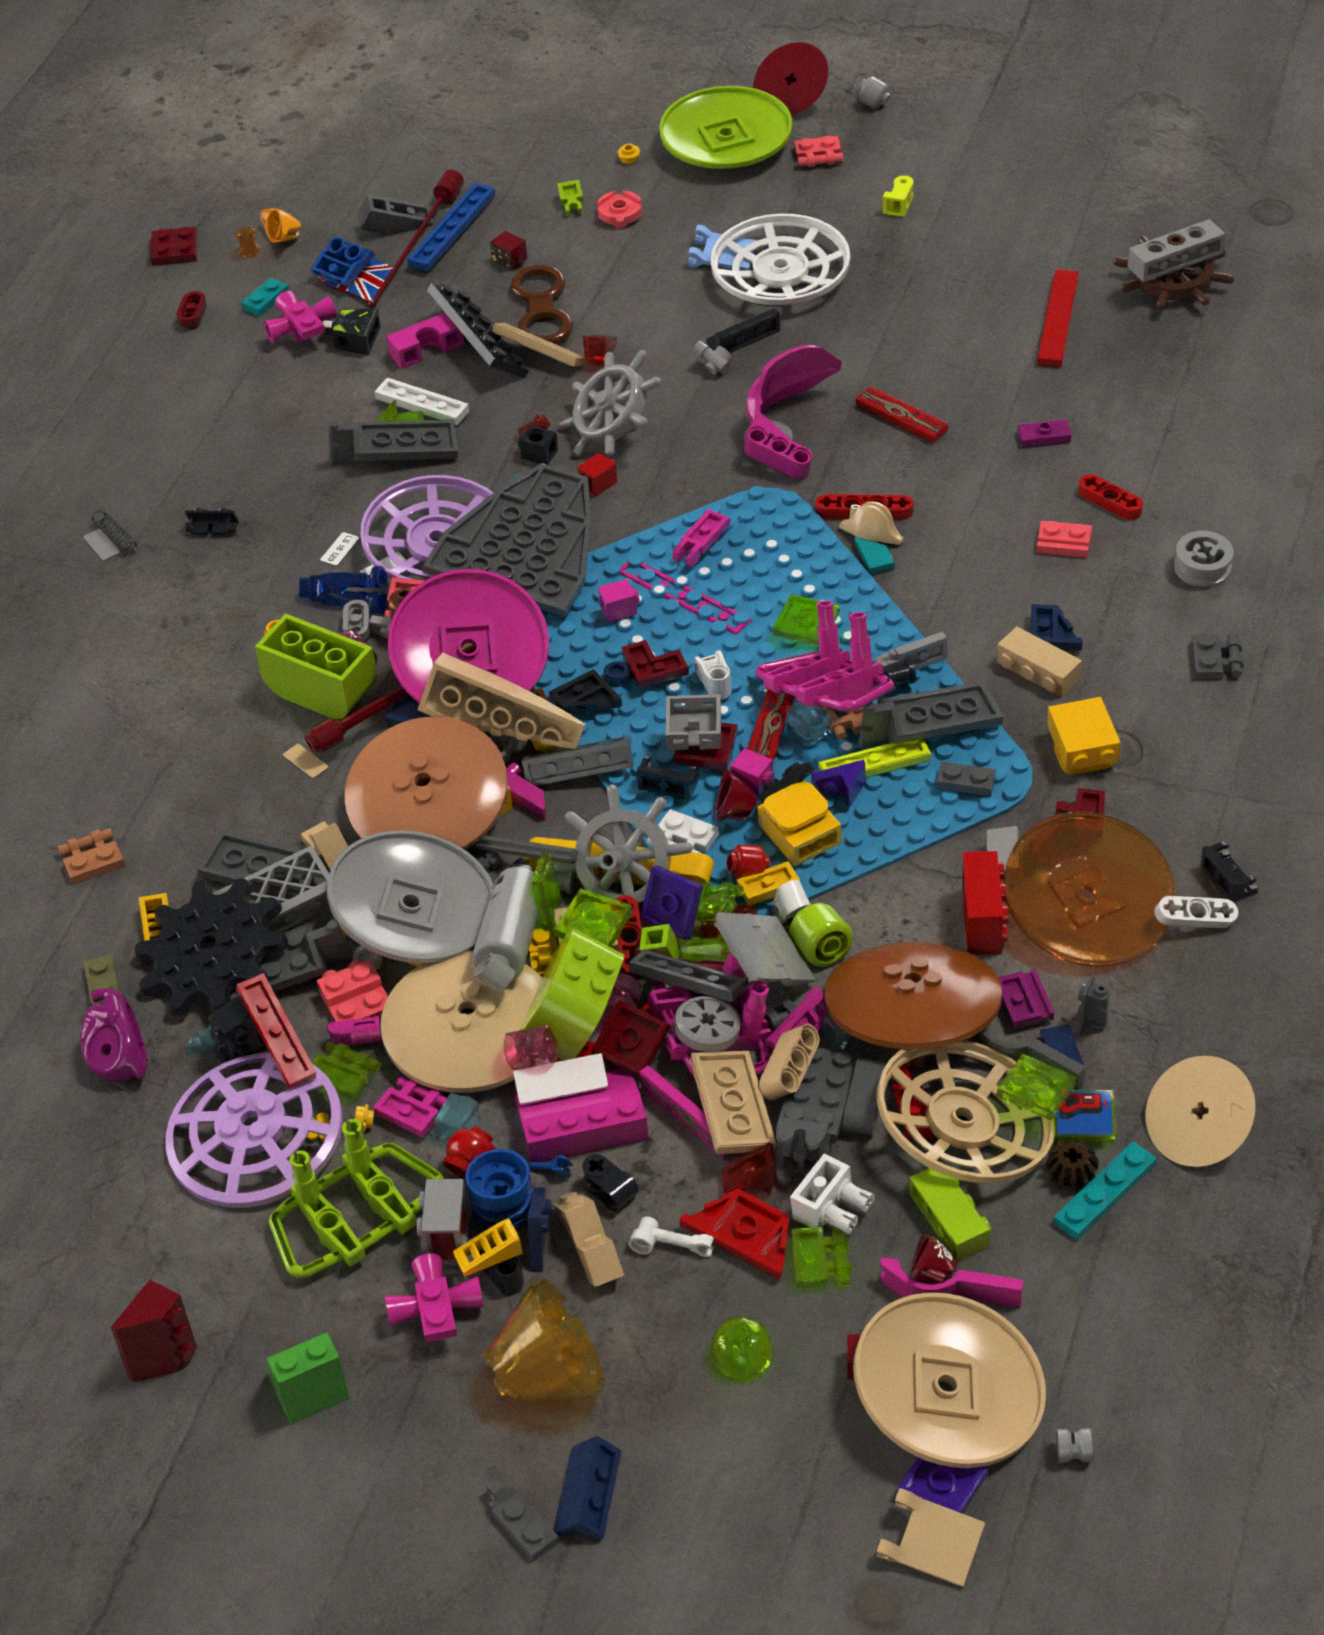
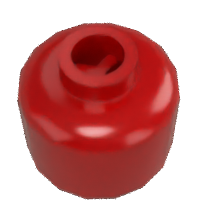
M737 845L727 855V872L736 881L742 877L760 874L765 869L770 868V858L768 855H765L763 848L759 845Z

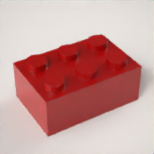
M997 851L963 852L962 898L967 952L973 955L1002 954V942L1008 941L1007 925H1003V923H1008V906L1002 903V901H1006V884L1000 881L1004 879V862H998Z

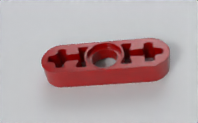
M1087 474L1079 479V494L1082 497L1127 520H1135L1142 516L1143 501L1140 497L1097 475ZM1106 495H1114V496H1116L1117 498H1115V499H1107V498H1105V496H1106Z
M622 895L616 898L612 905L619 952L624 954L621 971L627 977L636 978L641 975L630 973L628 963L630 961L629 951L634 950L635 957L640 953L639 949H637L640 948L642 932L637 901L633 897ZM623 904H627L628 909H631L629 910V922L625 923L623 912L618 911L621 910ZM626 930H633L638 937L636 941L626 943L622 940L621 934Z

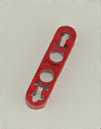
M823 494L816 498L815 508L816 513L821 518L849 519L851 508H847V505L862 506L864 503L873 501L887 507L893 519L903 520L913 515L914 501L907 495Z

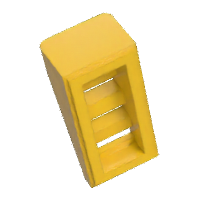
M167 893L139 897L144 941L150 940V937L158 936L160 930L149 931V928L161 926L156 921L148 922V920L155 919V914H147V911L156 910L161 905L169 906Z
M508 1218L455 1249L453 1254L464 1277L523 1254L520 1239ZM484 1250L485 1253L480 1256L478 1251ZM472 1254L474 1260L469 1263L466 1256Z

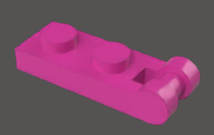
M819 987L809 990L805 995V999L765 1040L772 1052L782 1033L804 1024H811L818 1032L831 1018L823 999L824 993Z

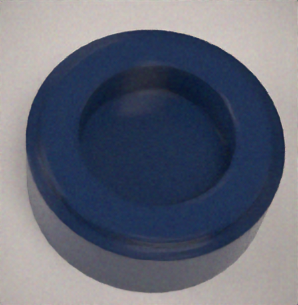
M611 662L604 668V680L610 686H623L631 678L630 668L624 662Z

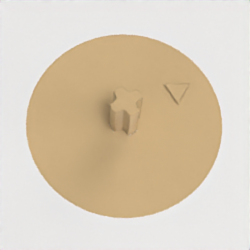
M1196 1056L1180 1061L1170 1067L1155 1083L1146 1106V1126L1155 1147L1169 1160L1193 1167L1217 1163L1235 1152L1248 1136L1255 1117L1254 1092L1245 1074L1231 1062L1214 1056Z

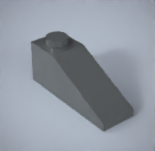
M367 194L358 212L360 227L362 230L378 233L419 228L431 208L427 205ZM431 217V219L429 220V222L427 223L426 226H432V224H433V218H432V217Z

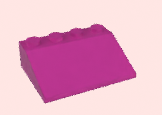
M623 1068L605 1071L608 1082L607 1089L528 1105H520L517 1090L513 1091L530 1162H546L553 1160L558 1155L569 1157L648 1140L647 1118L632 1073Z

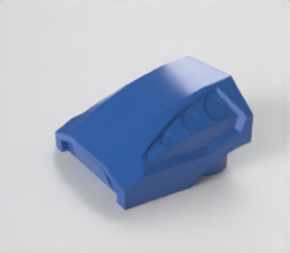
M337 236L332 238L328 243V247L321 251L310 271L326 280L347 287L361 273L375 254L370 249H363L359 244L346 242L342 237Z

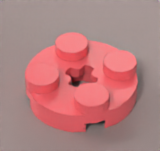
M615 191L609 192L598 200V218L607 224L614 225L617 229H623L627 227V224L636 221L643 215L641 199L637 194L630 191H623V194L618 195L615 194Z

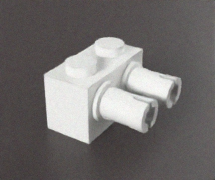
M823 1154L790 1196L792 1216L794 1220L818 1232L824 1224L828 1223L850 1234L852 1228L854 1229L857 1224L858 1216L838 1206L841 1202L845 1201L866 1212L869 1210V1206L871 1207L875 1195L852 1184L849 1165Z

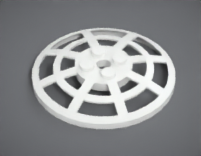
M770 214L743 221L722 234L716 241L711 253L712 273L723 289L740 299L764 305H791L818 298L840 284L850 266L849 245L837 229L819 219L797 214ZM773 226H795L810 230L802 239L791 236H775ZM761 228L765 230L766 238L757 240L744 248L734 242L736 238L748 232ZM820 233L832 240L839 248V251L826 255L812 241ZM778 244H794L798 246L795 249L792 247L785 246L778 247ZM768 245L769 247L768 249L760 252L757 256L751 253L752 251L763 246ZM726 247L737 254L732 264V270L718 269L719 258ZM807 249H809L812 252H814L819 257V259L808 262V258L806 257L804 252ZM843 257L842 271L836 278L826 279L829 272V263ZM743 259L753 263L752 271H739ZM822 266V272L818 278L807 276L809 269ZM722 277L735 278L736 282L747 292L731 286ZM742 278H755L760 284L753 288ZM801 282L811 284L798 291H793L792 286ZM818 286H823L815 291L809 292ZM768 288H782L784 293H769L764 291Z

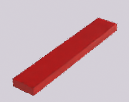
M1055 269L1038 355V365L1062 367L1079 271Z

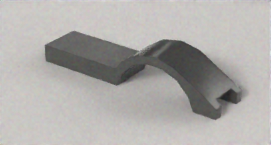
M986 1028L973 1036L977 1043L991 1047L1009 1056L1020 1065L1027 1064L1074 1091H1079L1084 1085V1065L1035 1038L1014 1044L1002 1042L993 1037Z

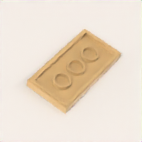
M750 1052L692 1053L690 1062L716 1154L775 1151L777 1143L759 1088Z

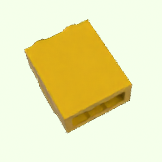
M1101 697L1048 706L1047 726L1054 741V752L1061 769L1065 773L1076 775L1110 768L1114 762H1119L1121 742Z
M801 781L794 783L768 796L764 803L758 806V825L794 866L842 843L841 823L828 810L826 799L809 782Z

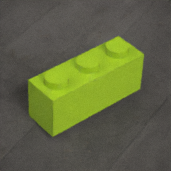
M931 1168L910 1176L911 1198L957 1262L989 1248V1236L992 1232L988 1220L984 1216L980 1217L975 1210V1204L968 1193H963L958 1179L940 1174Z

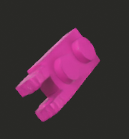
M708 509L681 538L680 543L673 551V559L676 561L682 560L687 550L691 549L687 555L686 564L691 567L699 561L701 554H704L729 527L730 518Z

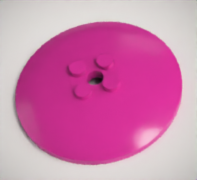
M459 569L444 572L423 581L403 599L392 618L389 628L388 652L397 680L403 689L420 704L433 664L442 653L493 673L531 692L541 678L547 663L549 635L541 609L530 594L520 585L494 572L479 569ZM466 643L476 646V650L470 654L463 652L461 648Z

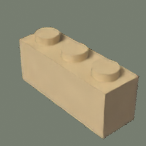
M1017 626L997 645L998 664L1060 697H1063L1081 680L1082 660Z

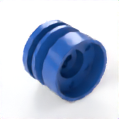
M504 1149L487 1151L477 1156L468 1165L465 1173L472 1217L475 1222L486 1230L508 1218L514 1229L525 1225L528 1221L533 1193L527 1161L520 1154Z

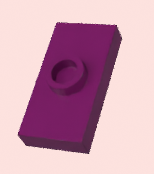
M1067 419L1018 425V434L1022 447L1071 442L1072 435Z

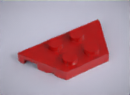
M737 1188L725 1194L721 1199L704 1204V1210L691 1216L686 1213L680 1217V1226L696 1235L707 1234L714 1238L713 1244L778 1279L782 1278L790 1215Z

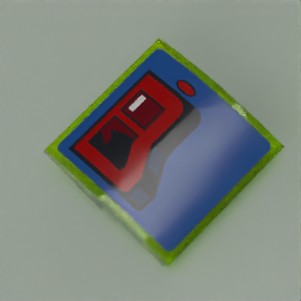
M1052 1090L1054 1142H1059V1140L1069 1142L1072 1137L1074 1142L1085 1140V1142L1115 1143L1116 1125L1113 1090Z

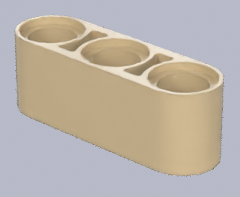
M804 1024L791 1029L780 1036L759 1082L760 1091L766 1099L772 1101L794 1093L799 1089L819 1045L818 1032L811 1024Z

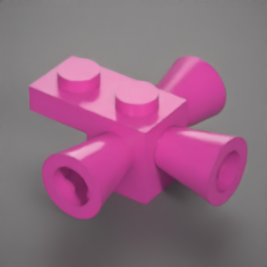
M285 291L275 301L276 308L285 317L265 320L263 325L266 335L272 343L287 333H290L296 342H300L324 333L325 328L321 321L336 319L337 312L329 296L309 307L305 300L298 302L293 292Z
M424 1254L415 1258L412 1262L413 1271L418 1279V1282L415 1283L417 1295L385 1296L390 1327L421 1315L425 1342L457 1336L452 1308L484 1307L478 1276L448 1289L446 1277H442V1258L437 1254Z

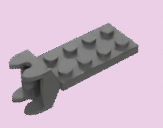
M817 1048L799 1089L794 1093L786 1095L776 1125V1179L780 1185L785 1186L791 1182L793 1176L797 1173H802L806 1177L823 1154L829 1156L830 1143L836 1144L856 1061L857 1058H860V1054Z

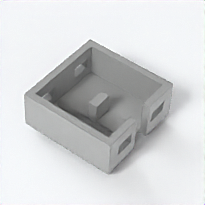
M720 694L666 696L667 750H689V746H699L700 749H721ZM704 702H713V704H703V703H704ZM675 703H685V705H674V704H675Z

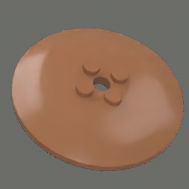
M423 717L408 720L379 734L358 755L346 781V812L351 825L360 839L386 831H416L441 837L466 850L478 842L492 828L502 812L508 790L507 770L497 746L477 727L448 717ZM420 779H430L429 784L426 786H417V782Z

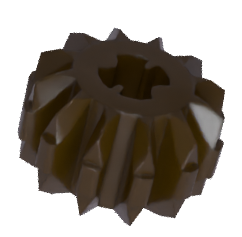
M1072 1137L1067 1144L1059 1140L1057 1147L1050 1148L1048 1159L1046 1160V1169L1049 1172L1051 1182L1058 1181L1060 1189L1065 1185L1070 1186L1072 1191H1074L1077 1185L1084 1188L1088 1182L1096 1177L1097 1169L1099 1168V1160L1095 1156L1094 1147L1086 1148L1085 1140L1078 1144L1074 1142Z

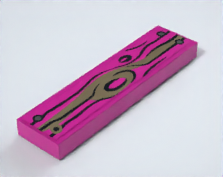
M647 1065L640 1071L642 1090L715 1151L704 1111L650 1066ZM719 1154V1155H720L722 1158H724V1157L727 1156L728 1154Z

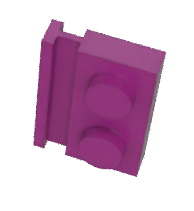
M1031 969V972L1025 974L1022 971L998 977L1002 987V1005L1013 1029L1038 1024L1043 1019L1049 1018L1050 1021L1054 1020V1010L1036 969Z

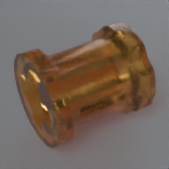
M242 227L236 231V239L240 242L239 254L247 258L256 256L259 252V246L255 243L256 231L252 227Z

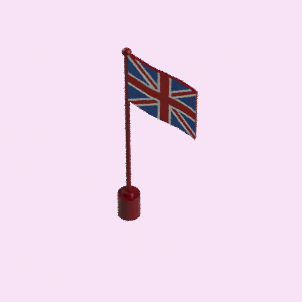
M451 169L444 172L433 189V195L437 199L436 203L394 267L376 258H371L361 273L347 287L333 283L320 276L318 278L319 281L332 289L353 295L368 303L369 308H375L377 300L440 203L450 204L453 202L464 184L463 176Z

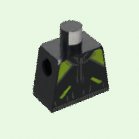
M375 308L342 309L336 321H323L325 328L323 335L333 336L335 348L363 355L370 354L381 328L379 312Z

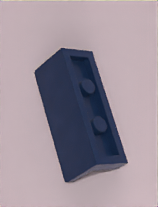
M599 1436L590 1438L572 1447L554 1532L558 1536L576 1530L593 1541L604 1538L622 1450Z

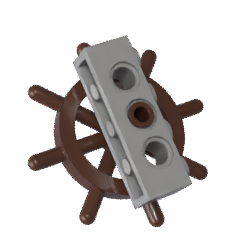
M1210 219L1150 241L1146 237L1141 236L1138 239L1139 245L1129 248L1128 258L1116 257L1113 260L1115 266L1129 268L1133 272L1134 280L1122 284L1120 287L1121 291L1127 293L1140 288L1144 293L1158 298L1156 305L1159 309L1165 308L1168 300L1180 301L1194 297L1202 305H1207L1210 299L1203 292L1210 287L1212 281L1226 284L1234 282L1233 275L1214 272V260L1223 258L1226 255L1224 250L1225 233ZM1199 266L1202 270L1192 268Z

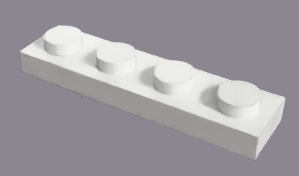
M386 378L375 390V398L377 400L435 419L454 420L455 425H458L469 412L468 403L390 378Z

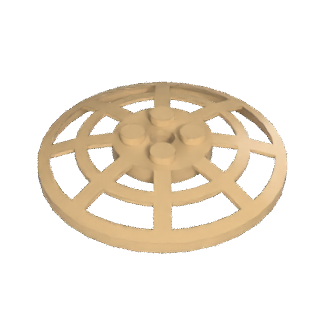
M963 1040L955 1044L931 1049H901L888 1061L880 1076L877 1087V1104L886 1129L910 1156L940 1174L973 1183L1011 1181L1023 1177L1036 1169L1043 1162L1053 1144L1056 1132L1055 1114L1045 1090L1022 1065L991 1047ZM929 1054H935L938 1069L925 1072L914 1080H910L899 1069L903 1064L914 1058ZM948 1054L973 1057L987 1062L994 1067L986 1078L968 1071L950 1069ZM1004 1073L1011 1076L1026 1090L1036 1106L1019 1110L1013 1099L997 1085ZM891 1077L905 1089L901 1100V1114L887 1111L885 1091ZM953 1079L967 1081L980 1087L977 1091L964 1087H955ZM941 1080L943 1089L937 1091L932 1097L920 1088L929 1082ZM990 1093L1003 1103L1008 1112H997L994 1105L987 1099ZM912 1096L927 1106L926 1117L910 1115ZM957 1116H964L969 1121L960 1120ZM1041 1116L1043 1139L1040 1150L1035 1151L1022 1147L1025 1135L1024 1121ZM895 1124L905 1125L914 1140L928 1152L924 1154L913 1146L901 1134ZM1014 1124L1012 1143L996 1136L999 1125ZM915 1127L930 1128L939 1140L932 1146L920 1135ZM990 1144L1005 1152L997 1157L984 1160L979 1149ZM950 1146L966 1150L971 1160L956 1158L944 1152ZM1014 1155L1032 1160L1026 1166L1010 1172L993 1174L989 1168L1006 1162ZM940 1158L957 1166L976 1168L979 1173L959 1170L942 1164L937 1160Z

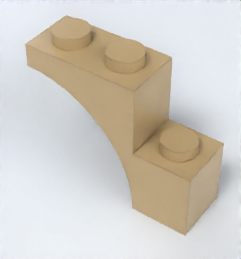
M570 1192L559 1197L560 1202L553 1204L556 1216L565 1226L576 1248L588 1282L596 1287L624 1276L613 1240L605 1235L594 1201L583 1194L578 1195L577 1192Z

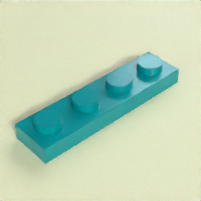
M1132 1141L1054 1216V1224L1078 1241L1156 1166L1157 1158Z

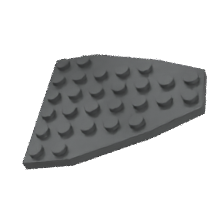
M539 464L496 490L445 530L423 564V573L435 576L459 569H479L494 572L520 585L530 594L541 610L566 617L586 579L591 532L588 477L546 464Z

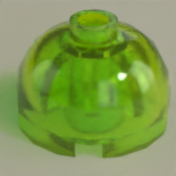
M734 1316L726 1319L715 1329L711 1338V1362L719 1374L722 1372L724 1375L730 1376V1380L735 1382H749L760 1378L766 1373L765 1369L774 1360L772 1336L767 1327L755 1318Z

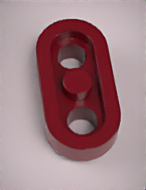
M192 291L183 296L176 313L180 326L193 328L200 323L207 306L204 293Z

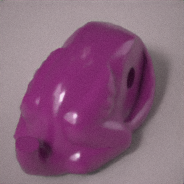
M102 988L90 992L94 1003L102 1000L104 1002L103 1004L89 1007L83 1020L80 1044L85 1063L95 1075L107 1081L121 1082L133 1078L143 1079L148 1069V1056L134 1011L121 992L111 988Z

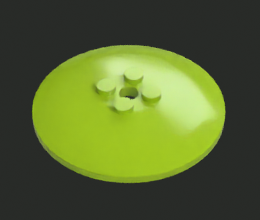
M718 86L690 93L675 101L665 111L660 121L661 141L672 155L692 165L715 169L738 168L763 161L781 150L788 142L792 133V117L784 103L769 93L742 86Z

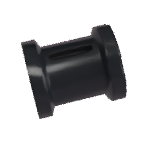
M906 660L903 662V665L891 669L889 667L883 668L884 675L894 682V688L891 691L896 690V686L907 682L913 684L917 681L916 671L910 660Z

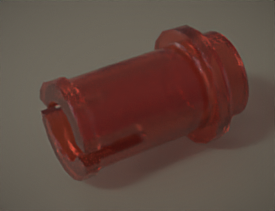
M536 415L534 420L518 428L519 436L524 434L530 425L547 429L550 427V423L544 415Z

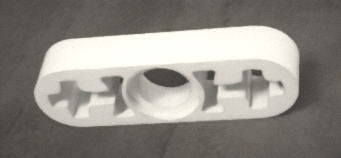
M1165 896L1156 905L1154 914L1160 923L1168 926L1227 928L1238 917V908L1228 899ZM1190 907H1198L1202 911L1203 917H1194L1190 912Z

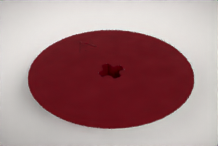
M794 42L783 45L771 52L762 61L755 74L753 88L778 98L788 108L791 116L798 114L815 103L826 86L829 73L826 57L821 50L809 43Z

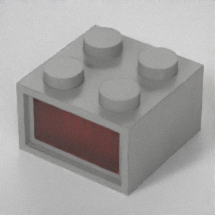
M426 1179L425 1192H420L419 1206L420 1210L423 1211V1217L417 1219V1235L421 1236V1254L439 1255L442 1258V1266H459L453 1251L468 1242L470 1217L464 1180Z

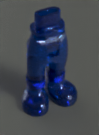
M376 565L371 569L369 575L367 573L327 572L311 575L310 578H300L299 597L309 598L312 602L317 601L331 606H345L346 603L352 600H363L369 605L370 610L374 614H381L384 612L387 603L386 592L347 591L346 589L348 587L385 589L388 586L386 570L383 566Z

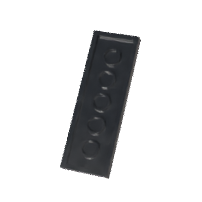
M431 283L427 289L429 294L487 364L493 368L525 378L529 370L523 364L524 360L512 351L513 347L501 338L502 336L493 333L492 322L480 313L482 310L470 301L471 297L463 291L455 292L445 284L439 286Z

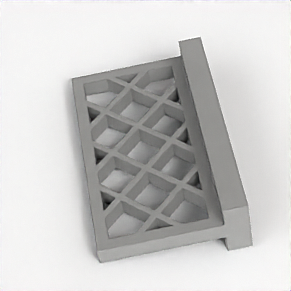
M312 845L244 878L250 881L251 884H263L260 893L252 892L249 899L256 900L255 903H258L268 897H273L282 904L280 914L268 923V931L282 932L330 908L327 898L329 873ZM308 857L312 858L313 862L310 869L298 867L300 861ZM279 871L288 872L285 881L273 879L274 874ZM295 873L307 875L303 885L291 882ZM313 877L325 879V882L315 887L309 886ZM232 884L214 892L213 894L220 895L229 890ZM269 886L281 888L278 897L266 895ZM288 889L300 891L299 895L291 899L284 898Z

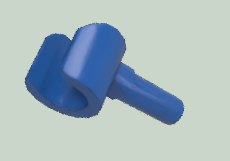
M563 1155L556 1156L552 1162H530L529 1165L530 1169L554 1171L562 1179H567L571 1176L565 1168L574 1166Z

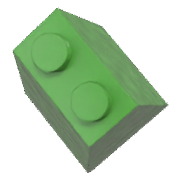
M328 1332L267 1358V1376L290 1424L350 1398L340 1358Z

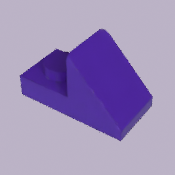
M864 759L811 774V784L823 797L842 793L848 807L852 805L866 782Z

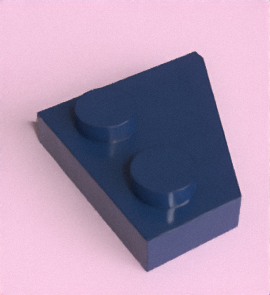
M1031 604L1032 635L1061 650L1082 651V638H1077L1073 633L1072 624L1064 618V613L1058 605Z

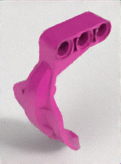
M814 345L795 347L771 359L763 368L761 376L754 382L748 394L746 413L751 425L746 433L744 445L746 455L792 478H806L810 472L812 452L808 448L792 441L762 413L775 403L805 392L829 376L839 372L842 361L823 348Z

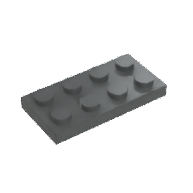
M221 830L197 871L201 878L231 885L235 880L245 878L300 851V849ZM308 857L300 861L298 867L310 869L313 862L312 858ZM279 871L274 874L273 879L285 881L288 872ZM295 873L291 882L303 885L307 875ZM252 884L253 891H261L263 884ZM269 886L266 894L278 897L281 888ZM288 889L284 898L291 899L299 895L300 891Z

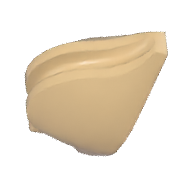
M871 501L864 503L862 506L851 505L849 519L842 521L839 525V528L862 539L898 545L903 542V537L896 529L890 511L878 502Z

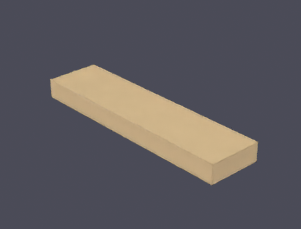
M507 323L494 324L492 331L495 334L572 367L584 365L586 359L584 356Z

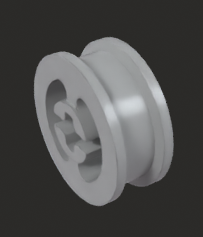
M1194 531L1188 533L1177 543L1174 570L1181 580L1197 587L1219 585L1230 576L1231 562L1234 555L1233 546L1228 539L1215 532Z

